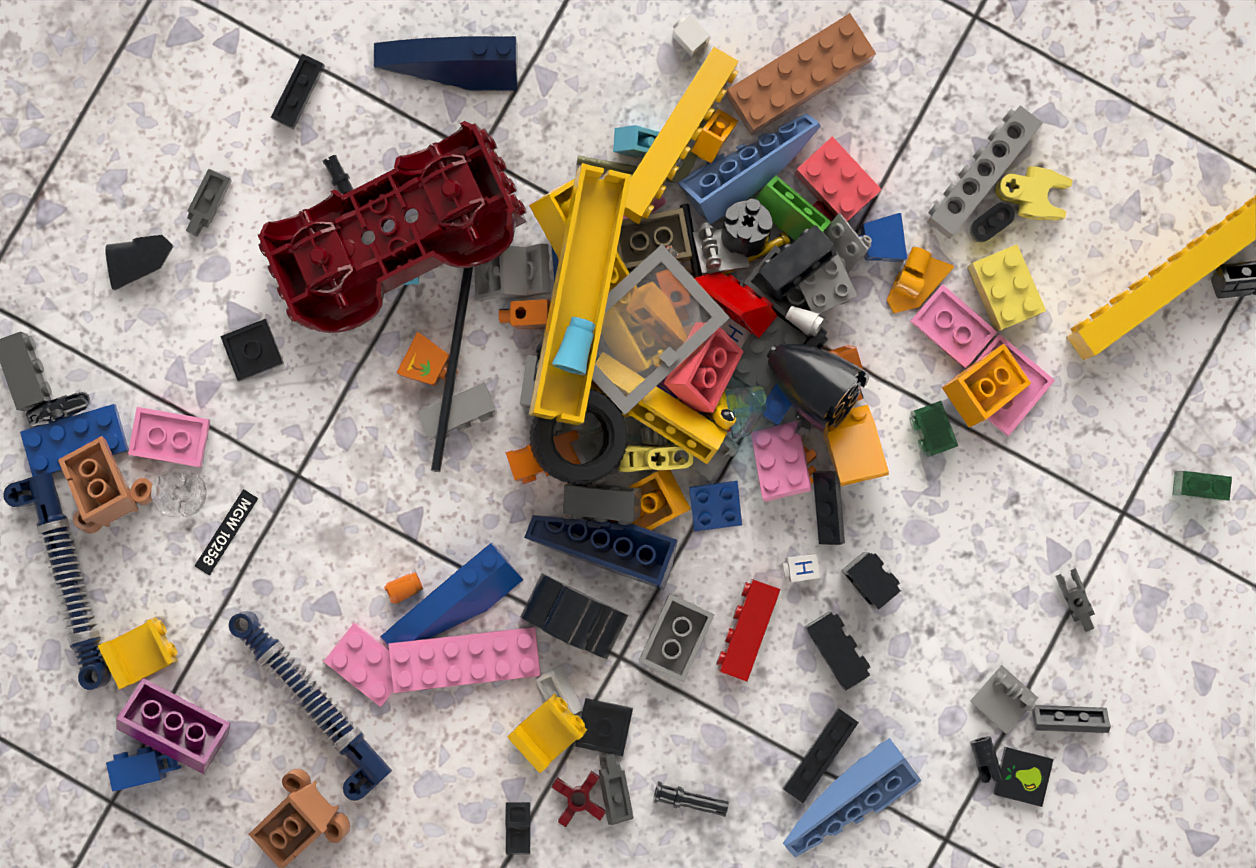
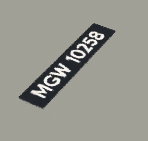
M245 489L242 490L196 562L195 567L208 575L212 573L257 502L258 498Z

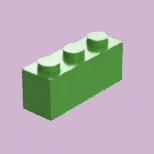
M777 175L755 199L770 212L772 222L794 241L806 229H811L817 225L824 232L831 223L828 218Z

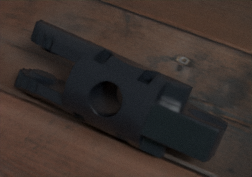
M79 392L46 401L28 410L26 417L32 427L71 417L75 413L86 410L90 398L89 394Z

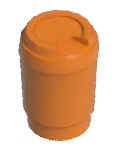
M416 572L390 581L384 586L392 604L400 603L424 589Z

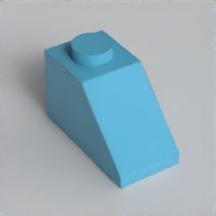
M637 125L615 128L613 152L630 157L644 158L660 132Z

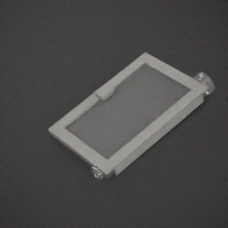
M661 244L608 293L592 380L624 415L730 318L676 260L679 255L670 245L665 248Z

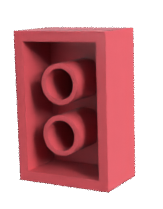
M833 136L802 163L794 173L820 203H824L823 206L834 217L841 213L847 222L858 214L882 190Z
M695 322L687 340L705 323ZM720 327L667 376L664 384L686 406L694 411L713 413L743 354V350Z

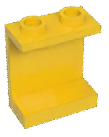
M151 618L146 623L125 634L98 645L119 690L178 661L176 657L178 655L177 649L172 642L169 643L165 635L167 629L161 620L158 621L157 618Z
M554 693L521 722L507 738L532 766L541 773L574 741L579 740L587 729L583 720L577 715L574 716L568 709L566 701L561 697H557Z

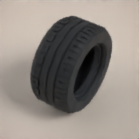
M590 389L586 411L593 414L600 422L604 434L603 445L597 456L581 465L565 460L556 450L553 436L554 427L558 422L556 421L557 416L551 420L534 416L529 433L530 446H532L531 451L534 458H536V462L539 463V466L548 475L566 483L586 484L607 477L621 463L620 461L623 459V455L626 453L625 449L627 448L628 427H626L627 423L624 420V415L621 414L622 411L619 410L608 396L606 397L604 394Z

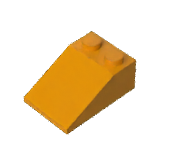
M1002 344L941 388L970 428L988 419L1028 387L1031 382L1005 344Z
M868 405L853 408L837 428L831 426L828 435L823 434L841 486L889 475L875 421Z
M659 470L629 486L642 488L640 518L632 522V524L652 530L691 510L671 470ZM609 520V522H611V523H617V521H618V520Z

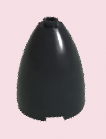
M799 344L774 345L767 354V358H769L768 366L772 376L786 399L799 414L825 435H828L831 426L837 428L847 417L858 401L859 388L861 386L864 388L869 380V373L852 362L811 346Z

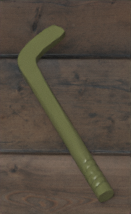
M690 150L672 180L667 179L666 182L678 183L687 177L696 162L697 155ZM578 155L576 164L581 165L584 163L604 168V170H613L633 175L638 167Z

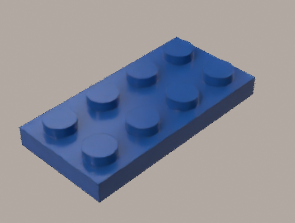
M116 404L20 431L32 477L63 471L58 459L101 436L106 439L112 455L129 451Z

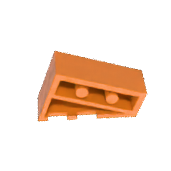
M577 430L553 437L556 450L560 455L573 464L581 465L570 444L579 438ZM530 445L516 451L505 452L514 480L517 482L522 481L523 485L536 481V475L545 473L546 477L550 476L536 462V458H534L531 451L532 446Z

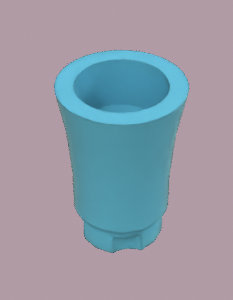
M572 317L551 365L570 373L586 375L587 360L594 337L595 324L586 319Z

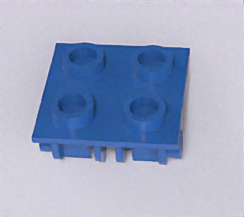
M738 481L689 487L694 532L742 525Z

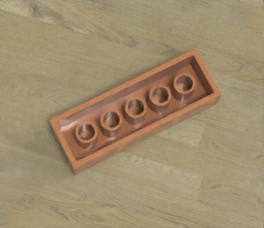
M851 13L728 88L726 97L752 136L870 63L875 57L876 52Z

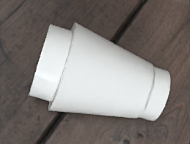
M794 306L790 307L785 318L808 336L810 334L816 336L824 321L823 318L819 317L820 314Z

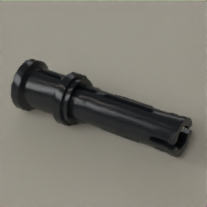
M660 781L656 784L653 803L655 804L662 802L673 805V808L676 809L683 806L726 817L729 801L684 791V788L680 786L674 788L662 785Z

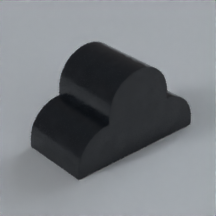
M541 573L520 617L569 645L608 659L629 615Z

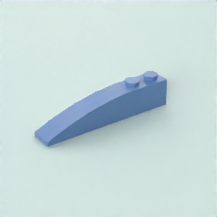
M807 113L779 126L778 131L775 133H764L758 136V141L748 146L745 143L737 146L738 151L727 156L724 153L718 155L712 164L707 162L679 181L678 185L698 214L705 221L712 224L725 215L729 207L736 202L745 201L785 168L821 127L820 123Z
M889 738L885 742L880 743L865 757L860 758L837 778L814 801L797 822L783 844L794 857H797L821 844L823 837L827 835L835 836L843 832V826L853 821L855 824L863 821V816L873 810L875 813L882 811L922 780Z

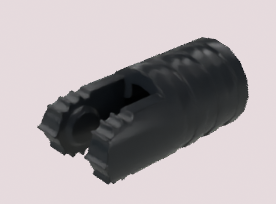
M991 736L972 740L970 745L982 783H989L991 777L994 781H1002L1003 775Z

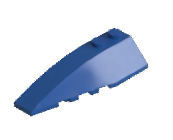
M492 542L380 637L388 647L389 643L430 639L487 611L524 579Z

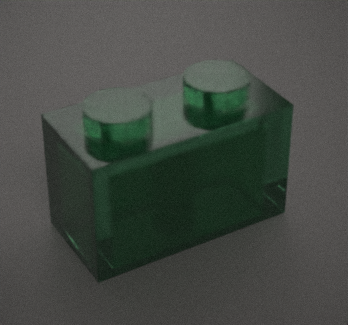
M942 401L910 412L912 417H909L912 429L914 431L917 430L920 440H918V445L922 454L926 453L927 457L958 447Z
M1175 471L1172 496L1230 501L1232 476Z

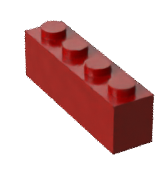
M752 578L750 583L745 582L741 596L745 598L742 606L737 605L733 615L736 623L733 629H728L724 641L728 645L725 652H720L716 665L720 666L719 672L748 682L781 589Z

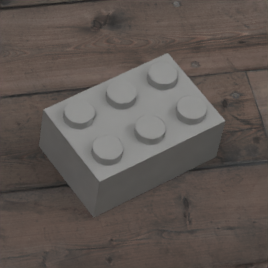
M669 593L641 653L639 662L684 682L715 614Z

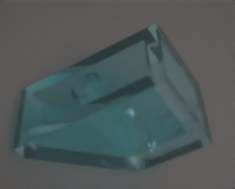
M763 385L725 390L728 409L733 412L737 419L736 423L730 427L732 439L750 436L767 410V398Z

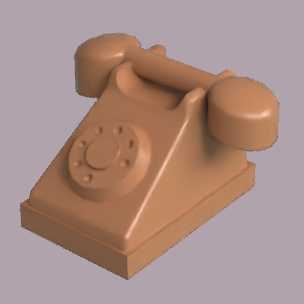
M102 436L58 459L79 509L73 516V523L85 533H96L102 526L110 527L111 522L127 513L138 512L137 503L147 505L155 497V486L146 478L137 479L132 484L131 489L129 488L106 439Z
M292 769L283 776L282 785L291 794L248 834L278 868H285L323 832L330 842L338 843L350 831L348 817L344 813L337 812L339 809L338 805L332 806L316 789L317 782L311 783L310 776L302 769Z

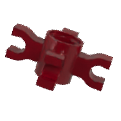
M591 770L583 784L573 788L559 777L556 778L551 788L567 797L568 806L559 817L558 823L567 827L574 814L586 810L601 821L606 813L605 809L591 801L589 794L599 779L598 774ZM575 793H582L586 801L581 805H577L572 801V796Z

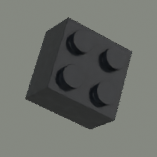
M862 552L841 571L871 608L879 610L901 592L898 587L900 582L891 572H885L882 568L884 563L876 553Z

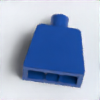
M901 213L873 220L861 226V235L858 236L863 237L867 235L872 240L871 247L864 255L865 260L904 262L907 259Z

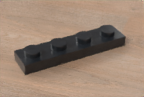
M837 708L782 787L783 790L804 803L859 722Z

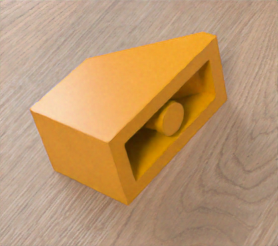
M717 109L702 129L691 152L700 159L712 164L739 120Z

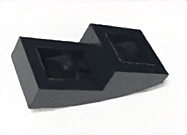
M506 802V855L530 854V802Z

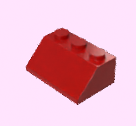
M715 272L694 278L730 319L757 338L761 337L777 317L776 313L772 310L774 305L767 298L762 296L759 299L753 289L747 285L744 288L740 286V282L731 274L725 276L721 272Z

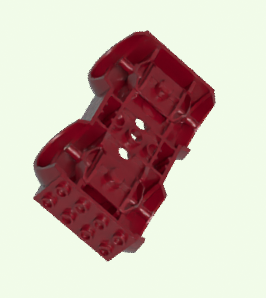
M463 121L459 123L461 127L455 133L442 141L432 143L433 145L430 144L427 148L418 152L396 157L394 169L344 195L334 189L330 191L331 195L309 209H303L298 214L286 219L265 223L260 234H258L260 240L258 246L263 256L267 257L269 261L268 270L271 276L277 280L279 285L277 292L288 306L286 313L289 319L310 330L319 332L340 333L364 325L379 313L385 293L443 264L456 268H470L487 263L506 251L513 242L516 227L527 222L524 216L527 211L523 202L518 200L514 194L517 192L516 186L512 179H508L504 172L507 170L506 164L501 156L498 157L495 151L498 148L496 142L491 135H488L485 128L481 130L475 123L471 124ZM410 209H415L418 212V219L412 223L407 222L405 219L406 212ZM388 220H393L395 224L391 232H385L383 228ZM372 231L375 235V240L373 243L365 245L362 242V236L365 232Z

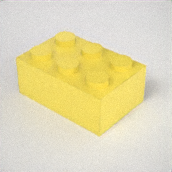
M1017 244L975 261L967 267L992 326L997 332L1046 311Z

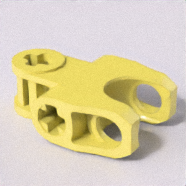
M1030 166L1027 167L1025 176L1008 174L999 180L995 186V193L1004 202L1019 204L1018 215L1033 220H1063L1066 217L1067 211L1054 207L1049 203L1048 191L1050 188L1068 189L1072 187L1073 180L1050 169ZM1009 183V184H1010V188H1012V189H1014V190H1013L1012 192H1009V188L1006 187L1005 185H1007V184Z
M627 445L626 453L620 461L618 471L635 472L650 469L672 470L688 468L693 464V455L686 451L688 455L687 461L682 456L678 461H675V453L678 450H684L679 446ZM655 453H656V454H657V457H654V458H653V461H652V460H651V456H655Z

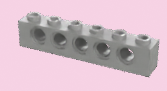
M1021 105L1015 111L1013 109L1008 111L1002 119L1005 122L1002 128L998 129L996 127L987 138L990 140L987 147L981 146L973 155L975 162L971 167L966 164L958 174L961 178L956 185L951 183L943 193L946 197L941 204L936 202L928 212L931 217L927 222L948 239L954 236L1043 124V122ZM1007 130H1015L1017 132V139L1010 138ZM994 147L1002 150L1003 156L1001 158L993 154L992 149ZM978 166H984L988 170V176H981L977 170ZM964 184H968L973 188V195L964 193ZM948 203H954L958 206L959 211L957 214H953L948 210Z

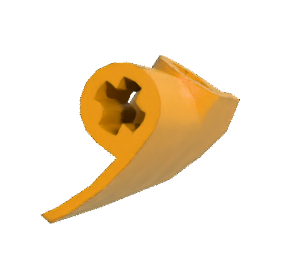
M912 247L904 268L897 274L886 299L893 314L920 307L950 273L954 265L933 258L930 252L922 248Z

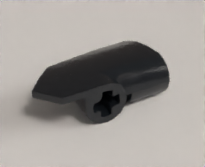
M163 235L138 237L132 239V242L107 244L105 246V254L112 290L116 291L161 269L174 245Z

